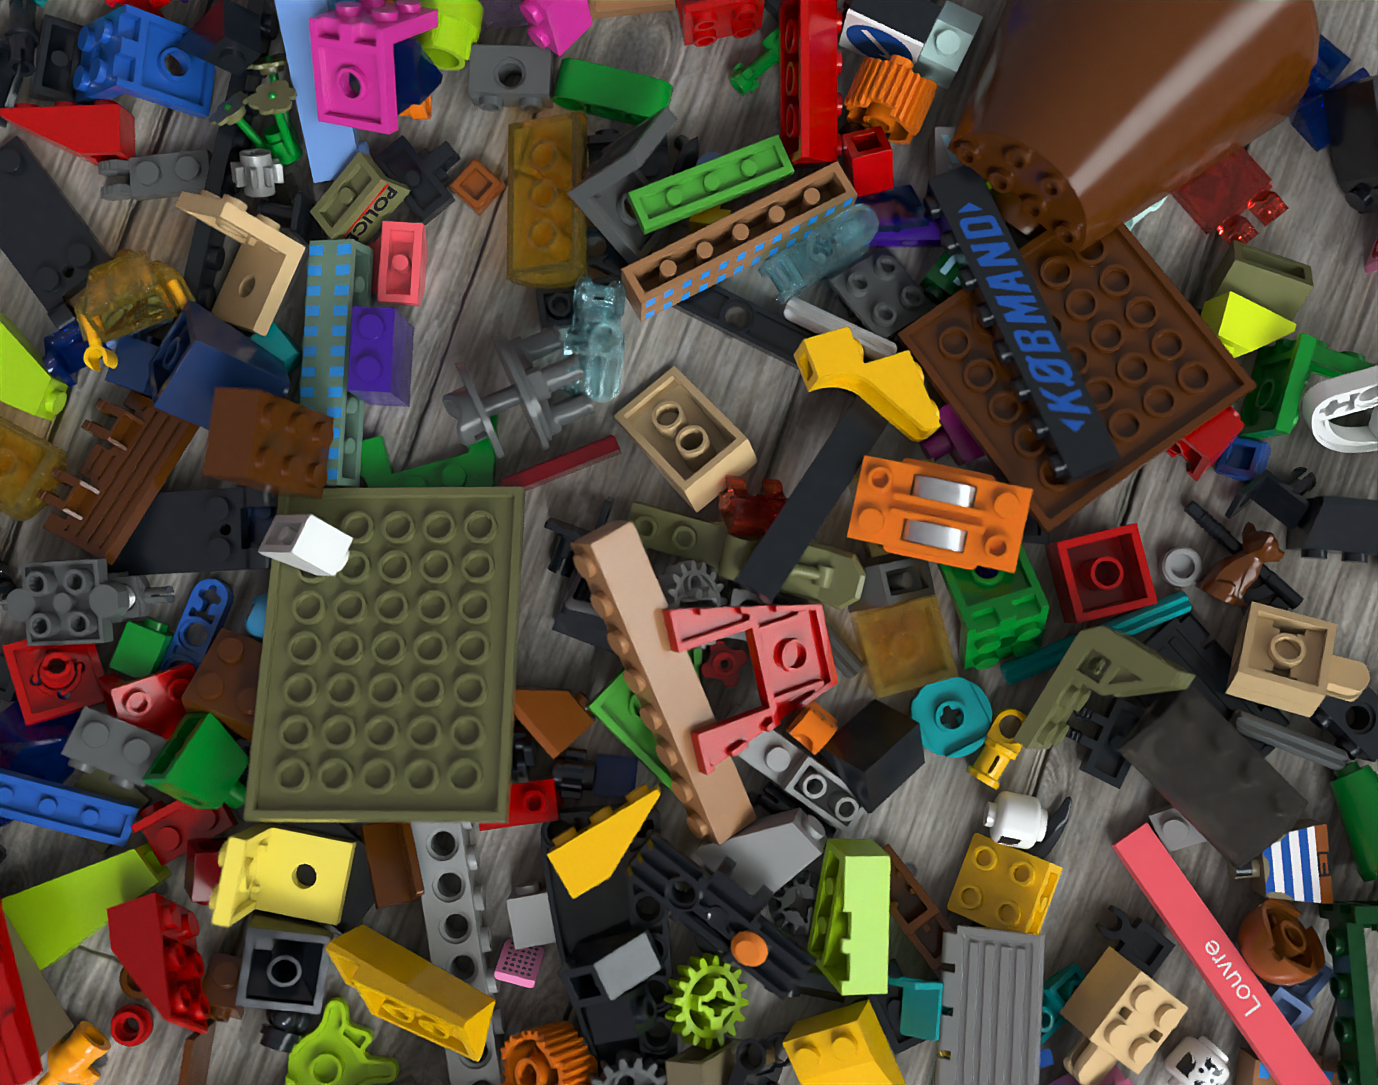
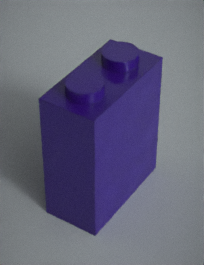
M353 306L348 391L369 405L410 407L414 327L395 308Z

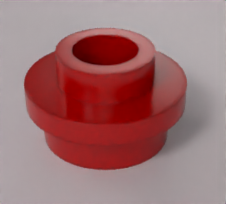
M136 1003L127 1004L113 1015L110 1025L111 1035L121 1045L137 1046L149 1038L153 1031L154 1021L150 1011L143 1005ZM130 1017L137 1020L139 1024L138 1030L130 1028L128 1024Z

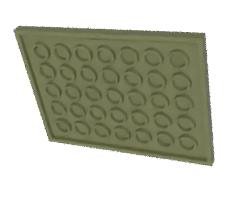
M523 487L323 488L322 499L290 496L278 497L277 515L311 514L352 537L353 540L348 548L349 558L344 567L336 572L335 576L315 575L272 559L244 811L245 820L273 822L509 823L526 496Z

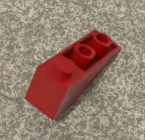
M96 100L94 105H78L74 102L58 101L51 107H39L31 103H16L14 108H0V117L14 127L93 165L98 166V162L100 163L105 160L120 159L128 161L130 157H135V118L116 101Z

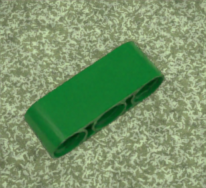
M564 58L561 61L552 101L556 105L568 110L637 126L664 107L668 106L669 108L674 88L668 82L655 77L579 59Z

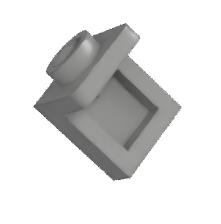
M1202 789L1194 791L1189 799L1152 810L1149 814L1158 837L1168 852L1212 840L1219 827L1218 823L1221 822L1220 813L1215 802L1212 799L1207 800Z

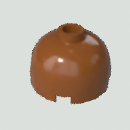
M1269 898L1256 905L1245 914L1237 931L1240 955L1256 975L1269 983L1292 986L1319 974L1317 971L1324 968L1325 965L1324 948L1313 926L1305 929L1297 919L1302 913L1286 900Z

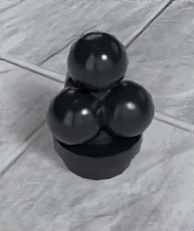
M266 1009V1019L270 1024L262 1023L259 1031L263 1034L260 1044L274 1050L292 1053L294 1045L299 1044L302 1034L298 1032L307 1029L311 1023V1014Z

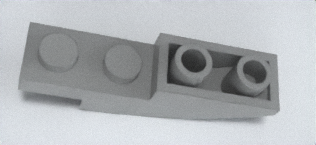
M736 704L727 718L747 710ZM774 729L770 732L764 731L747 743L749 747L738 754L743 760L779 784L785 791L847 835L866 811L840 777Z

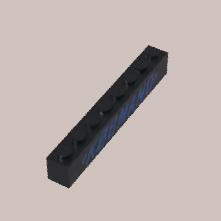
M962 165L928 180L926 197L923 198L925 211L931 221L937 220L943 233H940V240L946 254L949 257L954 255L960 267L957 269V275L962 288L966 293L972 291L977 305L974 306L977 319L983 329L989 327L995 339L992 342L994 354L999 364H1007L1013 378L1010 379L1012 392L1019 403L1023 401L1026 403L1031 414L1028 417L1030 429L1037 440L1043 439L1049 451V454L1046 455V460L1055 478L1061 477L1067 487L1112 468L1120 458L1117 448L983 177L971 167Z

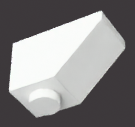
M311 514L276 515L257 552L315 575L335 576L336 572L344 567L349 558L348 548L353 538Z

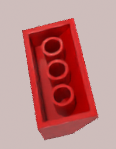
M782 0L779 3V128L781 142L793 168L822 169L836 162L842 153V136L840 133H837V117L841 115L843 105L842 94L837 92V76L841 73L843 62L842 53L840 50H837V34L840 33L842 28V11L840 8H837V0Z

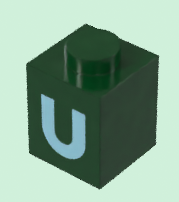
M944 252L919 284L925 289L924 295L936 305L941 304L962 289L957 275V269L960 267L954 255L949 257Z

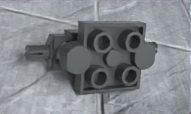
M106 558L20 563L22 587L14 589L9 594H4L1 602H7V604H2L1 607L3 610L8 611L9 616L14 620L26 622L28 646L92 644L113 641L112 623L148 616L152 603H172L175 595L160 596L159 594L173 593V587H150L146 575L129 576L128 571L108 572Z

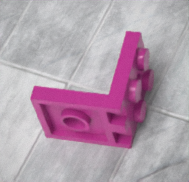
M360 0L358 2L336 3V9L309 18L318 121L391 134L398 130L393 44L438 27V9L421 7V2L418 0H397L395 3L386 2L385 0ZM350 73L354 74L360 82V94L356 93L349 83Z

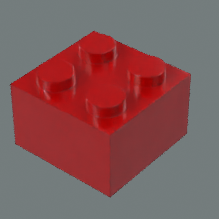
M1137 523L1044 545L1064 623H1081L1158 604Z

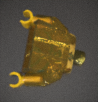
M120 249L114 254V260L93 267L89 271L86 288L74 306L83 342L89 343V347L83 355L85 364L89 368L101 372L99 360L103 356L106 366L115 369L118 365L117 355L113 351L104 348L102 341L106 343L178 316L177 310H182L188 300L196 302L181 273L161 260L152 261L144 250L135 252L131 249Z

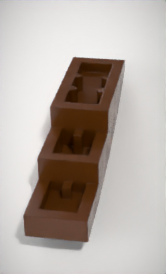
M888 843L882 849L890 855L889 913L940 979L941 970L955 971V964L941 962L943 931H955Z

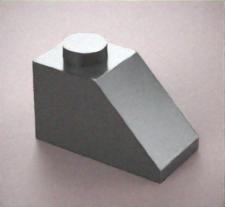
M909 558L864 568L867 575L860 600L848 605L849 613L934 595L935 590L929 562L922 559Z

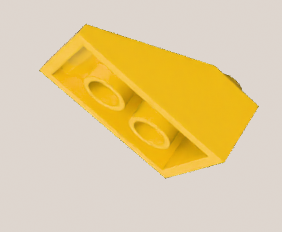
M869 999L798 1020L782 1042L801 1085H906Z

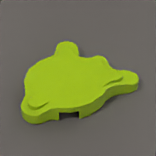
M334 996L326 1003L323 1018L319 1025L306 1032L301 1038L300 1043L294 1045L292 1053H289L288 1074L285 1076V1085L386 1084L397 1079L400 1073V1065L395 1058L375 1056L368 1053L367 1046L374 1039V1031L368 1026L353 1022L350 1017V1008L347 1000L341 996Z

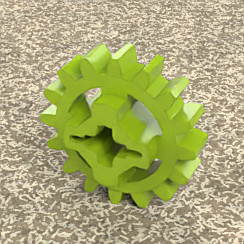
M703 953L702 957L692 955L689 957L690 967L679 964L677 966L678 973L680 974L679 979L668 980V984L674 988L673 994L664 996V1001L672 1004V1009L665 1014L666 1019L675 1021L671 1029L672 1033L682 1036V1042L705 1049H710L712 1043L719 1046L724 1045V1034L734 1037L737 1033L733 1024L735 1021L744 1022L745 1017L739 1013L740 1007L749 1005V1000L741 998V992L748 987L747 983L737 980L741 975V969L725 963L721 959L722 957L718 958V955Z

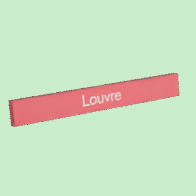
M1147 822L1140 824L1110 845L1276 1084L1332 1085Z

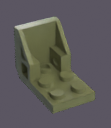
M1107 626L1079 631L1013 740L1027 749H1050L1052 744L1054 746L1059 745L1069 730V725L1066 722L1073 710L1078 712L1087 702L1091 691L1087 689L1088 687L1103 696L1112 694L1115 697L1122 698L1186 690L1196 675L1123 631ZM1106 664L1105 671L1103 672V666Z

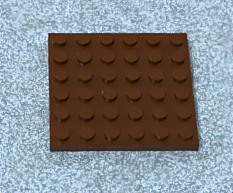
M1125 224L1078 254L1070 247L1060 243L1055 235L1048 230L1019 249L1120 455L1119 460L1112 468L1067 487L1061 477L1055 478L1046 460V455L1049 454V451L1043 439L1037 440L1030 429L1028 417L1031 414L1025 401L1019 403L1010 386V379L1013 378L1007 364L1000 365L994 354L992 342L995 339L989 327L983 329L977 319L974 310L977 302L972 291L966 293L962 288L897 334V340L906 351H910L914 362L920 365L925 377L1005 482L1010 485L1033 489L1028 512L1045 534L1247 395L1257 386Z

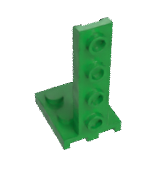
M1304 333L1298 334L1296 340L1283 338L1276 340L1274 346L1265 345L1260 347L1251 374V379L1257 386L1245 395L1240 412V420L1245 426L1238 436L1256 440L1290 434L1298 422L1300 416L1298 405L1302 391L1310 380L1311 373L1331 379L1377 365L1366 362L1365 356L1356 352L1342 351L1339 353L1328 349V343Z

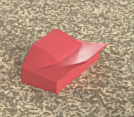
M382 221V234L373 243L368 245V247L374 249L371 292L377 296V301L380 304L421 307L425 291L427 264L426 227L423 223Z

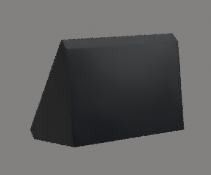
M877 699L871 700L837 730L820 750V753L868 814L879 807L925 763L919 722Z

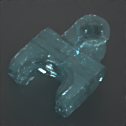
M852 205L815 228L805 240L766 261L758 269V272L762 278L769 276L780 293L775 298L779 305L788 303L790 299L800 296L815 283L829 279L863 258L870 247L869 243L878 231L879 222L877 215L866 205Z
M581 275L576 282L573 296V324L565 337L563 359L574 353L580 364L567 369V372L570 373L582 368L585 379L563 387V390L569 396L581 391L590 400L607 402L615 398L620 391L625 350V335L620 328L621 315H624L625 286L622 281L612 280L609 285L592 283L591 277ZM594 297L603 298L604 301H603V300H595Z

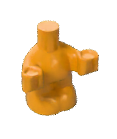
M81 1021L67 1040L62 1037L48 1050V1071L37 1081V1085H58L60 1082L93 1085L101 1075L91 1064L110 1050L111 1044L109 1040L92 1023Z

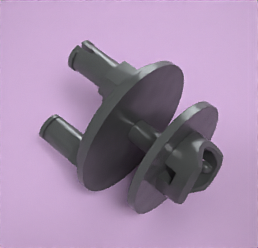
M555 324L524 339L519 336L509 341L507 337L501 339L499 334L492 336L494 346L511 386L480 399L463 362L460 361L455 363V366L464 386L443 395L442 399L449 415L458 420L456 431L461 443L468 447L488 438L498 459L504 457L505 454L489 417L520 404L535 438L544 451L549 448L548 442L552 440L551 435L562 431V426L595 413L585 390L552 405L547 400L552 397L551 392L578 380L585 379L582 368L570 373L567 372V369L580 364L574 353L542 369L538 366L532 367L533 361L558 350L565 349L564 341Z

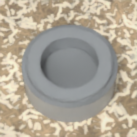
M1189 547L1169 548L1159 558L1158 573L1168 585L1174 587L1189 586L1199 579L1202 573V561L1198 553Z

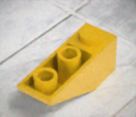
M646 783L642 784L624 796L627 803L615 810L610 805H607L588 817L591 824L578 832L574 826L570 827L552 839L555 846L550 848L547 856L572 899L611 876L660 796L661 788L658 784L650 789Z

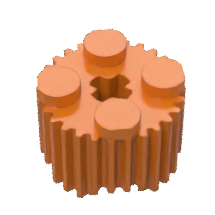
M891 55L889 61L864 57L844 100L846 109L850 110L846 120L860 123L866 129L882 126L884 133L890 134L888 141L896 145L898 143L909 145L913 136H916L921 129L935 97L938 85L934 81L914 73L912 70L913 63L905 57Z
M567 1021L544 1024L509 1037V1040L504 1042L505 1046L500 1049L502 1052L501 1060L506 1059L505 1062H502V1066L505 1067L502 1075L506 1077L502 1085H591L592 1083L588 1075L590 1072L598 1074V1062L593 1055L586 1052L588 1046L583 1045V1037L578 1038V1031Z

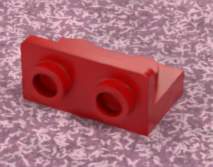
M163 800L140 811L142 820L130 827L134 833L143 831L160 865L163 866L187 852V840L212 839L237 825L238 822L226 803H223L218 809H196L179 800L165 806Z

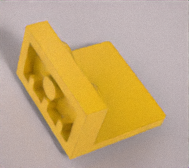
M975 833L948 901L947 908L988 928L1039 934L1063 868L1011 846L998 844L989 837Z

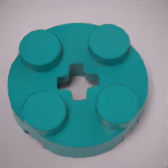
M945 675L927 681L917 690L915 696L909 702V717L920 724L924 748L940 756L958 758L971 754L984 743L989 725L992 723V708L988 697L979 686L962 677ZM947 705L952 710L958 708L961 713L956 717L957 725L952 728L948 723L942 724L940 722V717L943 715L942 709Z

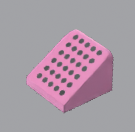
M507 939L493 977L528 988L534 987L544 956V948L532 946L515 950L513 939Z

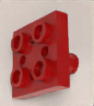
M27 639L2 646L26 727L81 711L86 705L94 707L104 704L98 677L105 674L95 643L28 646ZM79 663L77 665V673H75L74 665ZM82 664L86 667L83 673L81 672ZM38 676H40L42 683L39 686L30 684L31 677H33V682L37 683ZM64 689L61 691V696H66L69 692L70 696L67 699H60L57 696L58 691Z

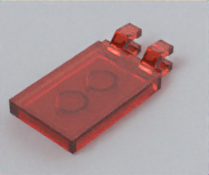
M1244 148L1236 151L1171 193L1175 200L1206 234L1215 229L1229 245H1231L1233 240L1247 244L1259 234L1246 217L1240 216L1247 208L1265 227L1288 209L1276 192L1270 191L1273 186L1269 182L1272 179Z

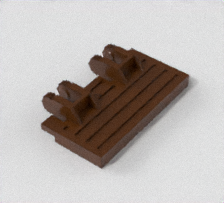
M131 390L123 402L125 407L135 411L133 415L100 398L95 404L101 413L117 419L110 431L94 421L85 420L81 426L90 434L113 445L111 450L96 444L78 473L90 479V483L87 484L54 467L50 475L57 482L72 487L65 501L49 490L40 489L36 495L37 498L68 514L65 520L51 513L42 528L98 558H106L107 563L111 565L117 559L200 427L153 407L151 399Z

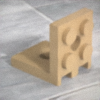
M201 190L199 195L182 191L175 205L176 207L241 243L211 313L230 326L266 337L306 247L279 232L281 225L272 219L259 214L255 218L246 212L248 205L234 197L224 194L220 198L205 190Z

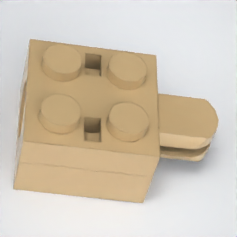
M1252 601L1238 627L1225 694L1311 717L1326 695L1349 702L1356 700L1367 687L1370 681V673L1367 666L1362 662L1333 655L1337 624Z
M1109 946L1059 1012L1083 1033L1064 1058V1067L1081 1085H1100L1117 1061H1120L1139 1075L1146 1064L1152 1060L1155 1052L1170 1032L1178 1025L1188 1007Z

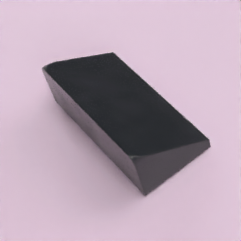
M44 14L40 25L39 42L34 59L35 72L31 76L29 98L49 102H74L76 89L73 86V77L81 63L82 50L78 48V38L84 26Z

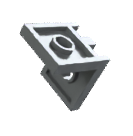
M668 106L605 146L601 151L603 153L601 158L585 170L582 174L584 179L567 193L629 265L648 256L669 227L668 225L643 235L628 201V192L651 184L638 168L642 166L677 121V117ZM624 203L632 210L631 217L626 212Z

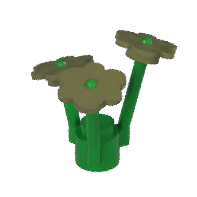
M286 53L259 57L247 68L259 70L260 75H269L270 85H259L256 88V93L251 96L241 91L233 94L227 101L222 102L217 107V111L209 118V122L212 125L218 124L219 126L224 124L230 126L236 123L256 148L270 150L272 159L278 158L279 163H282L284 166L297 161L302 156L303 150L298 142L297 133L288 112L292 107V100L297 97V92L294 88L289 87L287 81L279 80L278 73L284 70L283 65L288 62ZM247 102L252 109H258L260 114H273L277 123L268 126L263 131L264 139H261L243 118L246 113L244 105Z

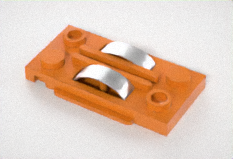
M864 455L847 537L881 544L884 550L889 553L973 570L979 565L1015 573L1033 489L995 482L994 476L990 474L911 458H905L902 462Z

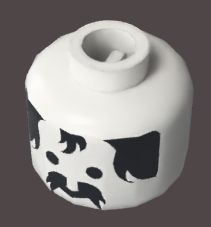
M1002 791L996 797L994 803L987 802L985 806L983 825L990 827L991 839L998 844L1029 849L1036 841L1041 842L1046 832L1047 810L1042 809L1040 801L1033 796Z
M1201 1035L1199 1039L1187 1036L1183 1038L1165 1059V1067L1171 1074L1167 1083L1169 1085H1223L1229 1078V1069L1226 1066L1229 1059L1206 1037Z

